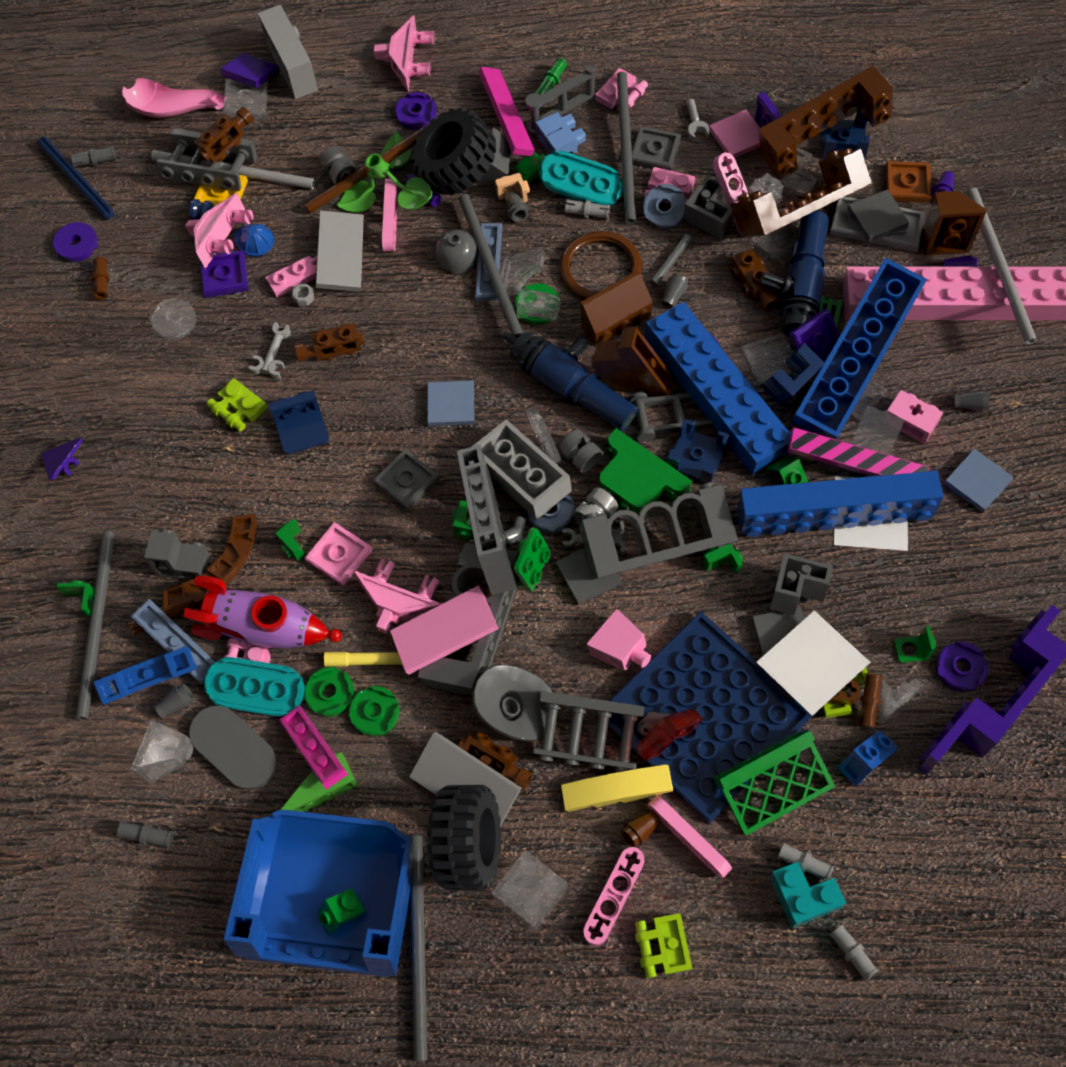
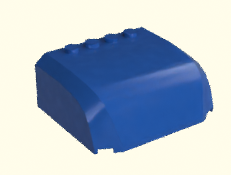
M283 809L258 820L254 818L246 844L224 941L235 956L248 960L383 977L395 976L412 882V837H408L391 823L379 820ZM353 888L365 909L364 914L339 926L336 932L329 934L326 927H323L319 921V908L326 899Z

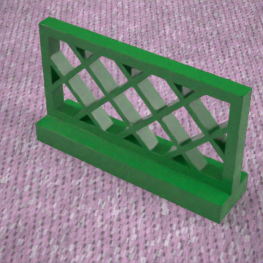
M800 730L713 777L716 786L721 789L744 836L836 787L813 742L815 739L810 730ZM807 748L812 755L810 766L797 763L800 752ZM783 761L791 764L787 779L775 775L778 764ZM796 766L808 769L804 784L792 781ZM813 771L820 773L826 783L818 789L809 786ZM759 774L769 776L765 791L752 787L755 776ZM774 778L786 782L782 797L770 793ZM749 780L748 785L742 784ZM791 784L803 787L801 796L796 801L787 799ZM737 786L746 788L743 802L734 801L729 790ZM751 790L764 794L759 809L747 805ZM768 796L781 800L778 811L774 813L764 811ZM736 805L741 806L740 812H739V810H738V808H737ZM746 808L758 812L755 823L748 827L743 820ZM763 814L768 815L767 817L762 819Z

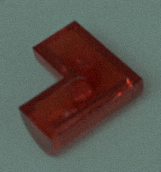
M685 709L663 717L637 744L640 756L644 761L660 756L674 740L689 735L702 721V716L694 709Z

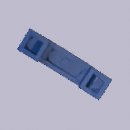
M187 645L94 681L102 704L105 705L136 691L198 668Z

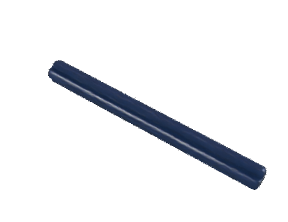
M45 136L38 139L37 144L102 217L106 220L114 217L113 209Z

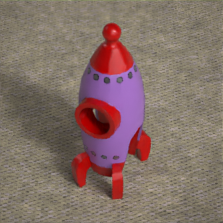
M196 576L194 579L195 586L208 589L201 611L185 608L183 616L205 622L204 626L194 624L192 627V634L199 637L217 640L224 634L247 644L264 648L292 649L313 645L326 638L333 643H337L342 638L340 630H328L321 620L295 602L261 592L227 590L226 584L221 579L209 576Z

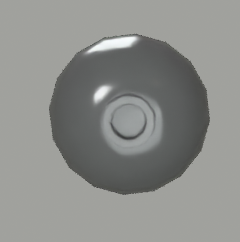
M449 230L443 233L436 242L434 250L436 264L442 271H450L453 275L465 274L472 270L474 263L478 261L476 242L469 233L463 230Z

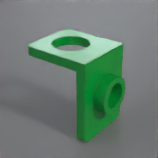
M783 456L767 466L769 471L780 474L784 485L808 483L798 458Z
M77 580L70 581V583H57L56 588L63 595L83 596L81 610L87 617H90L94 595L92 586L89 583Z
M925 626L919 636L897 638L894 640L899 663L928 660L936 648L935 638L931 634L930 626ZM906 643L914 645L916 654L913 656L905 655L902 652V646Z

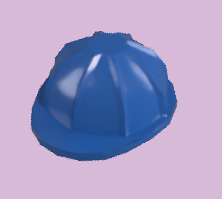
M251 223L240 227L236 231L234 241L237 247L244 251V254L252 257L261 256L272 249L274 235L264 224Z

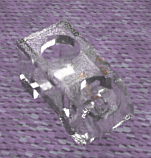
M521 288L516 317L525 319L526 316H532L546 321H554L558 318L561 300L559 297L551 294Z

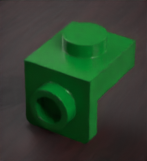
M534 152L532 156H526L514 166L516 172L520 173L523 181L527 180L529 184L539 176L540 165L545 156Z
M461 500L459 507L455 508L452 514L454 534L464 541L474 540L472 525H468L470 515L467 501Z
M292 519L290 522L281 525L275 534L282 544L280 549L288 558L293 556L299 562L305 557V554L294 537L301 532L298 522Z
M729 543L720 548L717 546L709 549L704 555L702 564L708 572L729 562L736 574L741 570L743 558L739 550L734 549L732 544Z
M353 888L324 901L318 910L319 921L323 927H326L329 934L336 932L339 926L362 916L365 909Z

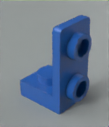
M879 730L855 748L837 768L856 787L878 765L894 754L898 748L889 737Z

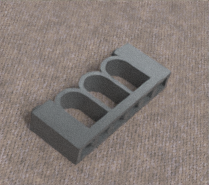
M481 445L458 450L457 455L477 556L492 595L514 590L516 585L505 542L495 489Z
M711 482L700 485V490L697 492L683 494L674 499L669 505L663 502H652L641 508L637 514L629 510H620L608 518L606 514L599 516L598 512L584 515V520L578 524L593 579L596 580L738 541L722 484L714 486V483ZM680 502H689L696 507L706 539L684 544L676 513ZM648 510H656L664 515L674 548L652 553L644 526V516ZM616 518H623L632 523L642 556L619 562L611 534V525Z
M465 543L463 550L458 555L457 565L460 569L456 571L452 579V588L456 595L449 600L465 593V589L471 581L478 578L486 579L477 556L476 545ZM508 550L517 589L520 578L514 571V566L520 553ZM516 589L495 594L493 599L486 598L499 629L474 641V643H477L471 663L441 658L419 669L417 678L426 687L473 696L476 681L483 672L491 667Z

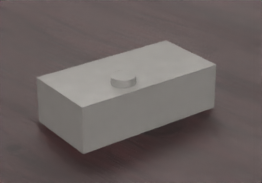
M281 4L259 12L258 16L266 44L294 98L297 99L318 91L312 64L299 40L298 29L296 26L291 25Z
M504 420L473 445H481L491 478L536 520L572 491L570 476L508 420Z

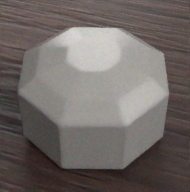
M298 284L292 289L293 302L298 306H308L314 301L313 288L308 284Z

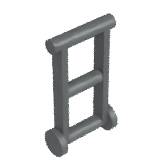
M587 66L585 71L542 95L532 93L526 97V106L530 109L531 121L527 124L529 134L536 135V121L557 112L561 116L586 101L594 100V66ZM586 81V91L567 101V91ZM558 97L559 106L539 117V108Z
M643 392L632 394L629 397V402L638 407L637 418L640 431L636 434L637 440L639 442L651 441L656 437L655 434L680 432L685 419L681 402L693 401L692 396L689 393L647 398V394ZM672 404L676 423L649 427L645 407ZM710 419L693 421L695 422V430L714 427Z

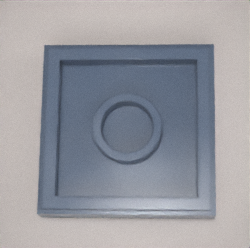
M474 380L428 382L429 427L475 425Z
M974 449L946 479L944 484L984 513L1014 477Z

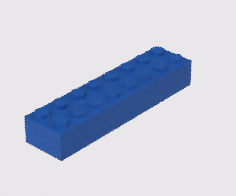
M885 257L791 421L792 423L811 433L835 440L838 438L926 283V278Z
M685 302L646 322L644 338L686 392L692 396L693 401L707 419L712 421L715 429L729 434V447L751 475L789 453L787 452L790 439L789 431Z
M937 470L741 489L736 510L740 535L757 537L764 533H772L774 535H780L786 531L802 533L818 528L830 530L837 526L853 528L859 524L876 526L883 522L899 524L914 519L926 521L933 518L944 496Z

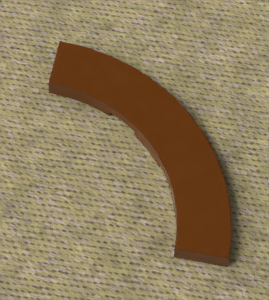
M255 513L231 517V530L225 551L222 555L218 556L206 569L207 572L201 576L219 578L227 585L238 574L247 561L255 541L257 530V517ZM194 579L171 588L162 589L164 613L179 612L185 610V608H191L202 603L208 589L195 586Z

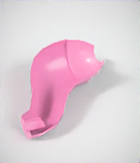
M144 78L136 79V83L132 88L126 89L123 87L122 90L126 105L130 109L141 115L154 118L173 117L206 108L219 110L227 102L225 96L213 90L172 89Z

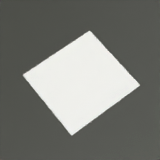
M835 476V480L856 478ZM908 520L899 524L883 522L876 526L859 524L853 528H845L844 526L834 527V545L908 551Z
M813 611L760 658L757 663L813 716L860 673L870 661L818 613Z

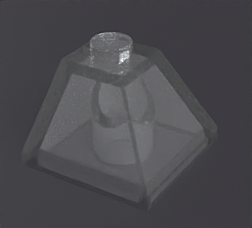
M150 720L131 770L144 782L151 784L184 766L185 761L191 757L193 752L191 740L176 730Z

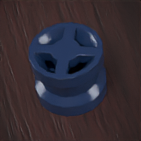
M193 199L189 208L191 220L200 219L205 212L214 207L213 202L208 200L201 202L199 199Z

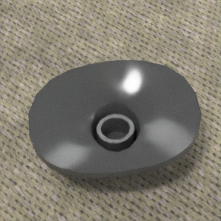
M509 665L494 666L483 672L476 681L473 690V705L480 719L493 730L516 740L535 741L544 736L548 709L545 707L546 702L540 701L541 691H552L542 679L524 669Z

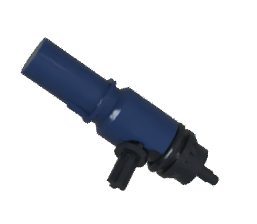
M817 210L800 218L797 241L794 243L790 260L791 265L788 266L783 278L763 271L759 279L761 285L777 290V295L783 297V302L780 306V320L782 321V332L790 337L789 332L820 312L825 280V270L823 269L825 259L823 255L829 219L825 213ZM791 339V348L796 349Z
M508 332L503 333L502 337L513 345L510 356L518 362L520 369L526 371L529 376L531 375L564 399L573 398V403L583 405L621 432L625 431L637 415L638 407L599 381L595 374H588L587 367L578 361V356L588 348L584 338H577L569 347L563 346L558 348L549 340L546 341L542 336H533L528 332H524L518 338Z

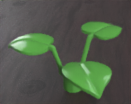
M395 132L384 146L381 154L404 139ZM412 149L407 150L389 163L385 162L379 154L374 153L369 155L365 161V165L370 171L367 173L370 178V184L366 181L358 182L345 191L337 206L350 213H360L369 209L376 200V195L372 192L375 189L374 177L383 179L388 176L402 189L398 195V203L405 210H415L426 204L432 197V189L429 184L419 177L409 179L406 186H403L388 171V169L394 170V167L399 168L407 164L412 156Z

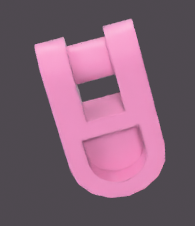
M228 639L227 648L229 649L224 658H238V651L244 652L242 659L270 662L271 655L267 648L247 644L237 639Z

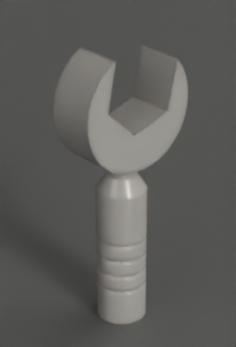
M689 99L686 104L692 123L688 127V138L695 143L696 132H704L708 139L709 126L707 123L699 121L694 99Z

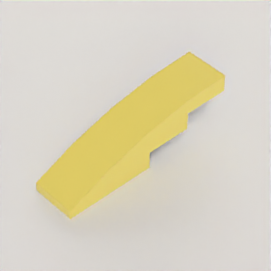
M668 765L617 772L561 785L565 811L568 812L591 806L598 808L618 802L628 803L673 791Z

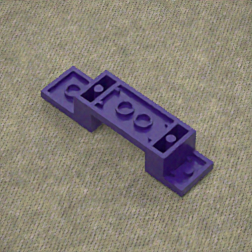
M1053 605L1046 612L1041 609L1010 647L1014 652L1009 656V659L1029 673V676L1008 700L1004 708L997 713L977 697L971 704L966 701L919 758L923 761L918 768L921 772L927 775L957 738L982 758L999 742L1066 658V644L1047 630L1048 626L1061 612Z

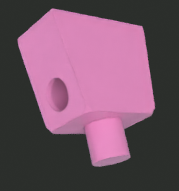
M618 609L615 610L587 643L591 656L621 670H627L633 662L644 668L651 659V655L644 651L647 645L644 634Z

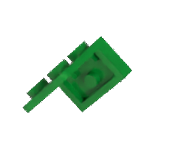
M532 527L526 540H521L517 550L520 554L514 566V571L520 578L517 589L533 592L536 584L540 582L543 566L550 558V548L539 530Z

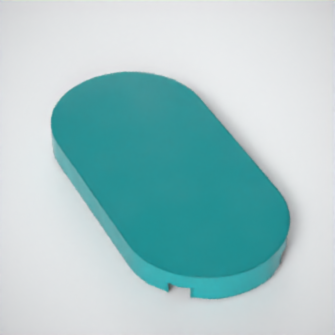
M556 151L549 156L547 155L540 165V179L544 186L552 192L582 202L589 200L591 203L610 206L615 204L623 193L622 179H620L615 169L565 151Z
M225 657L212 664L204 678L206 693L216 705L226 708L282 716L287 715L300 706L304 698L305 686L302 677L296 670L285 665Z

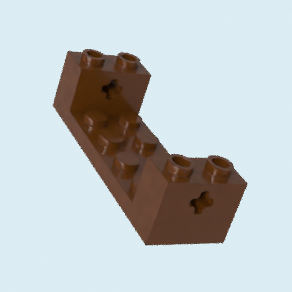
M871 66L759 129L762 159L780 180L798 170L796 147L800 143L815 137L818 133L829 127H833L839 121L854 115L857 111H860L872 127L886 122L892 117V86L874 66Z
M850 147L841 151L834 150L826 153V158L818 161L825 184L816 187L817 191L814 193L810 191L801 194L799 200L795 202L790 200L781 204L782 208L779 210L777 209L772 192L762 193V190L751 194L750 192H745L738 195V200L730 203L741 237L767 235L871 184L861 149L851 150Z

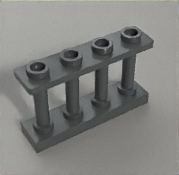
M173 129L171 135L175 147L174 152L169 160L157 159L156 161L160 178L240 191L241 183L238 172L243 162L255 163L257 160L254 141L241 139V143L237 147H231L226 152L225 159H231L234 162L230 170L218 169L222 161L211 162L209 167L198 165L202 157L198 154L199 148L194 142L201 136V132ZM183 152L194 153L189 164L178 162Z
M541 691L540 701L546 702L545 707L548 709L542 748L534 747L532 752L538 754V759L553 761V757L564 758L563 763L579 765V761L589 762V767L604 769L605 765L615 766V771L617 772L636 769L637 763L629 762L634 723L638 720V716L643 717L645 706ZM561 705L571 706V711H573L567 752L552 750L558 709H561ZM587 708L597 710L596 715H599L593 756L578 754L583 713H586ZM612 712L623 714L622 719H624L619 760L603 758L609 717H612Z

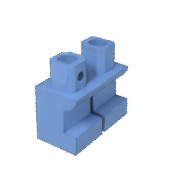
M557 112L535 122L536 137L549 154H553L556 151L568 153L572 151L576 153L577 146L586 141V134L582 128L574 131L571 130L576 127L575 119L571 113L561 117Z

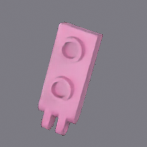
M307 256L265 277L275 296L278 298L292 291L298 284H306L316 279L317 256L314 258Z

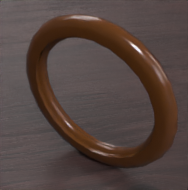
M606 231L590 232L574 239L565 248L559 263V271L563 283L573 294L585 300L598 292L585 289L577 284L570 271V263L574 253L584 245L593 242H609L618 245L626 251L631 259V274L639 271L642 275L643 269L642 258L637 248L625 237Z

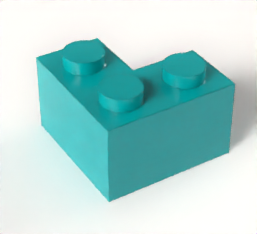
M798 862L773 871L769 877L792 929L840 910L847 904L835 878L809 887Z

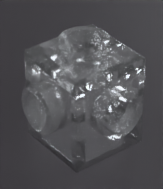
M766 173L761 178L754 180L748 192L750 194L762 190V193L772 192L777 205L782 199L783 184L777 178H773L770 174Z

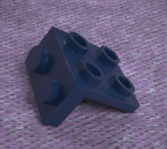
M314 390L300 392L298 395L280 398L275 402L269 403L285 454L290 455L329 442V436Z

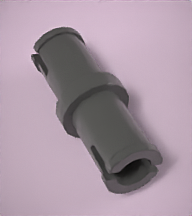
M113 146L97 150L91 148L86 152L71 154L74 168L88 164L95 166L99 162L117 160Z
M122 821L118 826L117 837L139 841L141 845L149 843L169 848L173 841L174 832L152 828L151 824H144L142 826Z

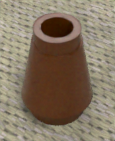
M650 810L648 813L626 823L621 834L631 847L642 846L657 825L661 823V820L653 810Z

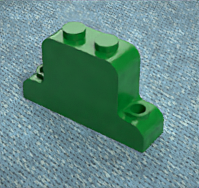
M617 428L610 434L607 454L613 460L601 472L599 488L608 492L616 500L621 510H629L637 514L641 508L652 502H658L662 496H667L674 500L683 494L691 492L692 480Z

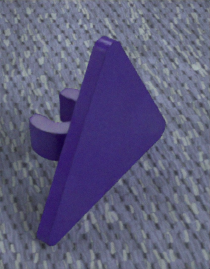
M81 438L52 448L42 454L48 479L53 481L60 471L67 475L72 474L68 470V464L71 462L73 465H79V461L71 456L83 440Z

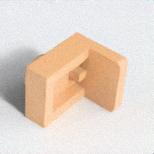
M520 173L495 180L496 194L499 200L504 199L508 191L514 190L517 194H520L524 202H527V193H530L527 180L523 181Z

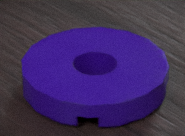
M420 92L409 93L405 98L398 100L395 106L396 119L400 125L407 129H421L429 124L433 118H436V103L427 94ZM413 109H420L417 113L411 112Z
M81 222L69 223L56 232L53 239V247L58 256L62 259H67L69 262H78L89 258L93 254L94 248L96 249L98 246V237L93 228ZM81 240L78 244L71 245L73 241Z
M963 641L945 646L937 656L935 665L937 676L942 683L950 689L959 692L973 691L980 687L986 679L989 669L983 652L975 645ZM956 662H965L968 665V671H959L956 668Z

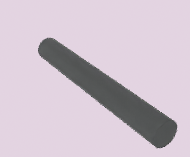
M684 234L650 280L652 286H658L692 240L689 234Z

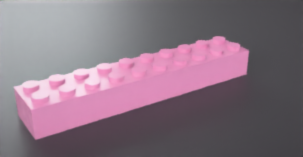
M880 267L846 268L842 281L845 320H850ZM905 267L927 279L905 320H1016L995 267ZM1008 267L1029 320H1066V267Z

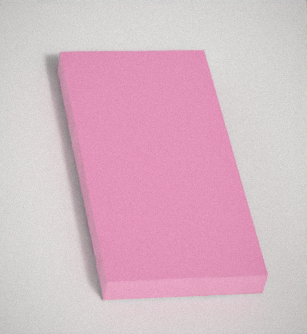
M478 585L390 630L405 672L409 675L499 628L484 593Z

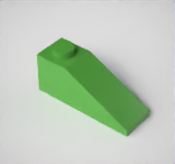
M343 753L334 754L348 773L347 776L326 790L312 770L282 809L306 812L358 786Z

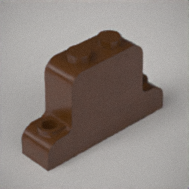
M637 327L624 328L621 338L617 340L597 343L595 354L591 357V364L611 389L616 391L643 389L648 391L653 397L671 395L674 377Z

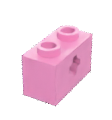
M900 390L887 410L883 422L925 444L937 426L943 412L938 410L936 406L917 399L915 395Z

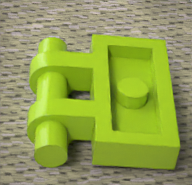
M234 378L218 392L219 397L222 399L221 402H216L212 398L207 402V406L211 408L213 414L217 417L221 416L226 420L228 426L239 431L245 429L246 424L242 422L245 418L253 423L268 408L266 402ZM230 407H232V408L235 409L237 412H236V413H230V412L228 411V409H229Z
M681 913L654 918L655 929L647 931L646 921L635 922L637 933L634 935L636 943H639L642 958L639 960L641 968H644L646 979L657 977L655 966L663 964L665 975L692 970ZM657 939L660 955L653 956L650 941Z

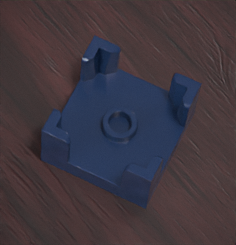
M860 111L856 112L855 120H841L833 127L821 131L822 159L826 158L825 154L834 150L841 151L851 147V150L861 149L865 160L870 141L865 131L867 120Z
M805 343L797 350V353L794 352L785 361L794 371L790 377L782 369H779L761 385L779 405L791 398L825 364Z
M684 419L680 428L679 439L675 448L671 449L668 455L667 464L690 480L702 484L711 483L726 451L729 434L718 431L717 437L714 439L694 432L695 422Z

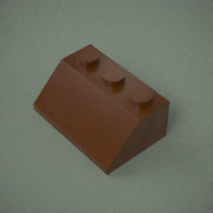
M959 191L936 192L921 233L924 254L969 253L985 217L986 208Z
M636 271L581 302V328L595 347L598 342L610 341L613 336L622 332L624 328L632 327L638 322H644L652 315L653 302L641 273Z

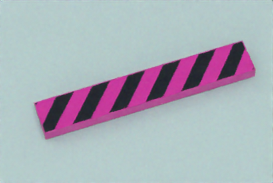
M793 428L790 433L787 452L872 477L926 472L929 470L928 466L801 429Z

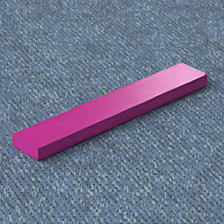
M480 67L479 75L512 153L515 155L532 156L535 151L500 69Z

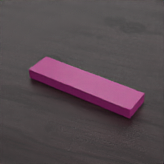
M298 706L279 719L326 790L348 775L301 706Z

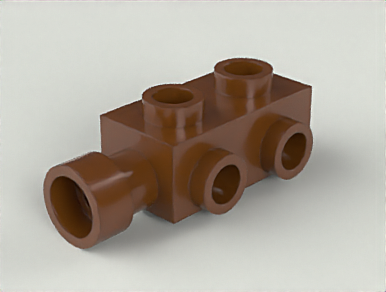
M241 107L236 112L234 118L227 114L218 118L194 142L199 148L198 154L206 162L210 160L215 163L224 160L226 152L231 147H237L241 143V138L245 135L241 129L254 121L252 114L245 107Z
M752 249L737 254L732 258L730 273L734 280L739 279L742 283L741 290L746 297L750 295L753 301L759 298L761 300L760 305L765 312L776 309L780 304L779 298L775 293H772V288L759 283L763 271L772 274L765 269L762 258L757 256Z
M355 323L343 324L328 330H319L316 333L310 334L312 343L306 345L300 343L294 346L300 363L308 361V358L317 356L318 361L323 359L329 361L335 356L343 354L353 355L356 351L362 350L361 345L365 344L362 330L357 331Z
M475 732L468 736V738L463 737L458 747L521 787L522 792L532 778L533 773L525 768L521 770L515 766L519 758L513 755L511 749L496 745L491 742L490 737L483 733ZM499 761L503 762L506 765L502 766Z

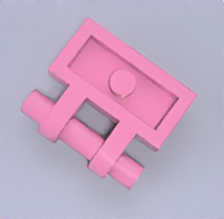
M621 68L595 94V100L610 109L618 105L617 73L626 72ZM626 72L628 93H630L628 95L629 109H631L634 101L645 93L648 83L642 80L639 84H636V77Z
M654 167L648 183L649 190H645L644 198L648 191L657 187V185L672 184L682 191L685 199H689L695 183V176Z

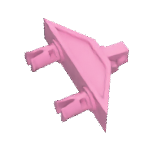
M413 15L391 37L390 43L374 45L375 59L390 62L392 70L407 91H409L410 78L413 75L430 77V63L414 64L412 60L416 44L434 45V31H416L415 16Z
M237 193L205 212L200 219L189 220L185 225L189 234L195 237L196 253L205 268L216 252L230 254L229 250H233V242L225 239L236 222L250 224L249 220H253L252 211L245 210Z
M384 558L380 560L374 575L371 577L354 571L357 580L378 609L376 615L380 618L376 627L379 632L384 634L388 633L392 623L397 624L399 621L412 620L441 605L442 603L431 600L439 580L434 577L430 583L429 575H425L418 593H412L386 582L395 564L389 561L386 565Z

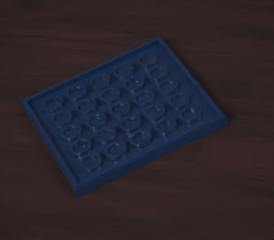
M701 611L610 700L645 706L643 717L649 712L673 714L672 727L658 726L649 736H642L638 732V722L643 718L638 716V720L634 723L631 750L649 767L668 765L673 790L708 824L728 805L721 789L716 786L713 777L798 732L812 717L796 700L788 698L784 693V688L755 659ZM612 712V717H609L608 728L622 740L623 714ZM737 786L729 790L732 798L734 799L744 787Z

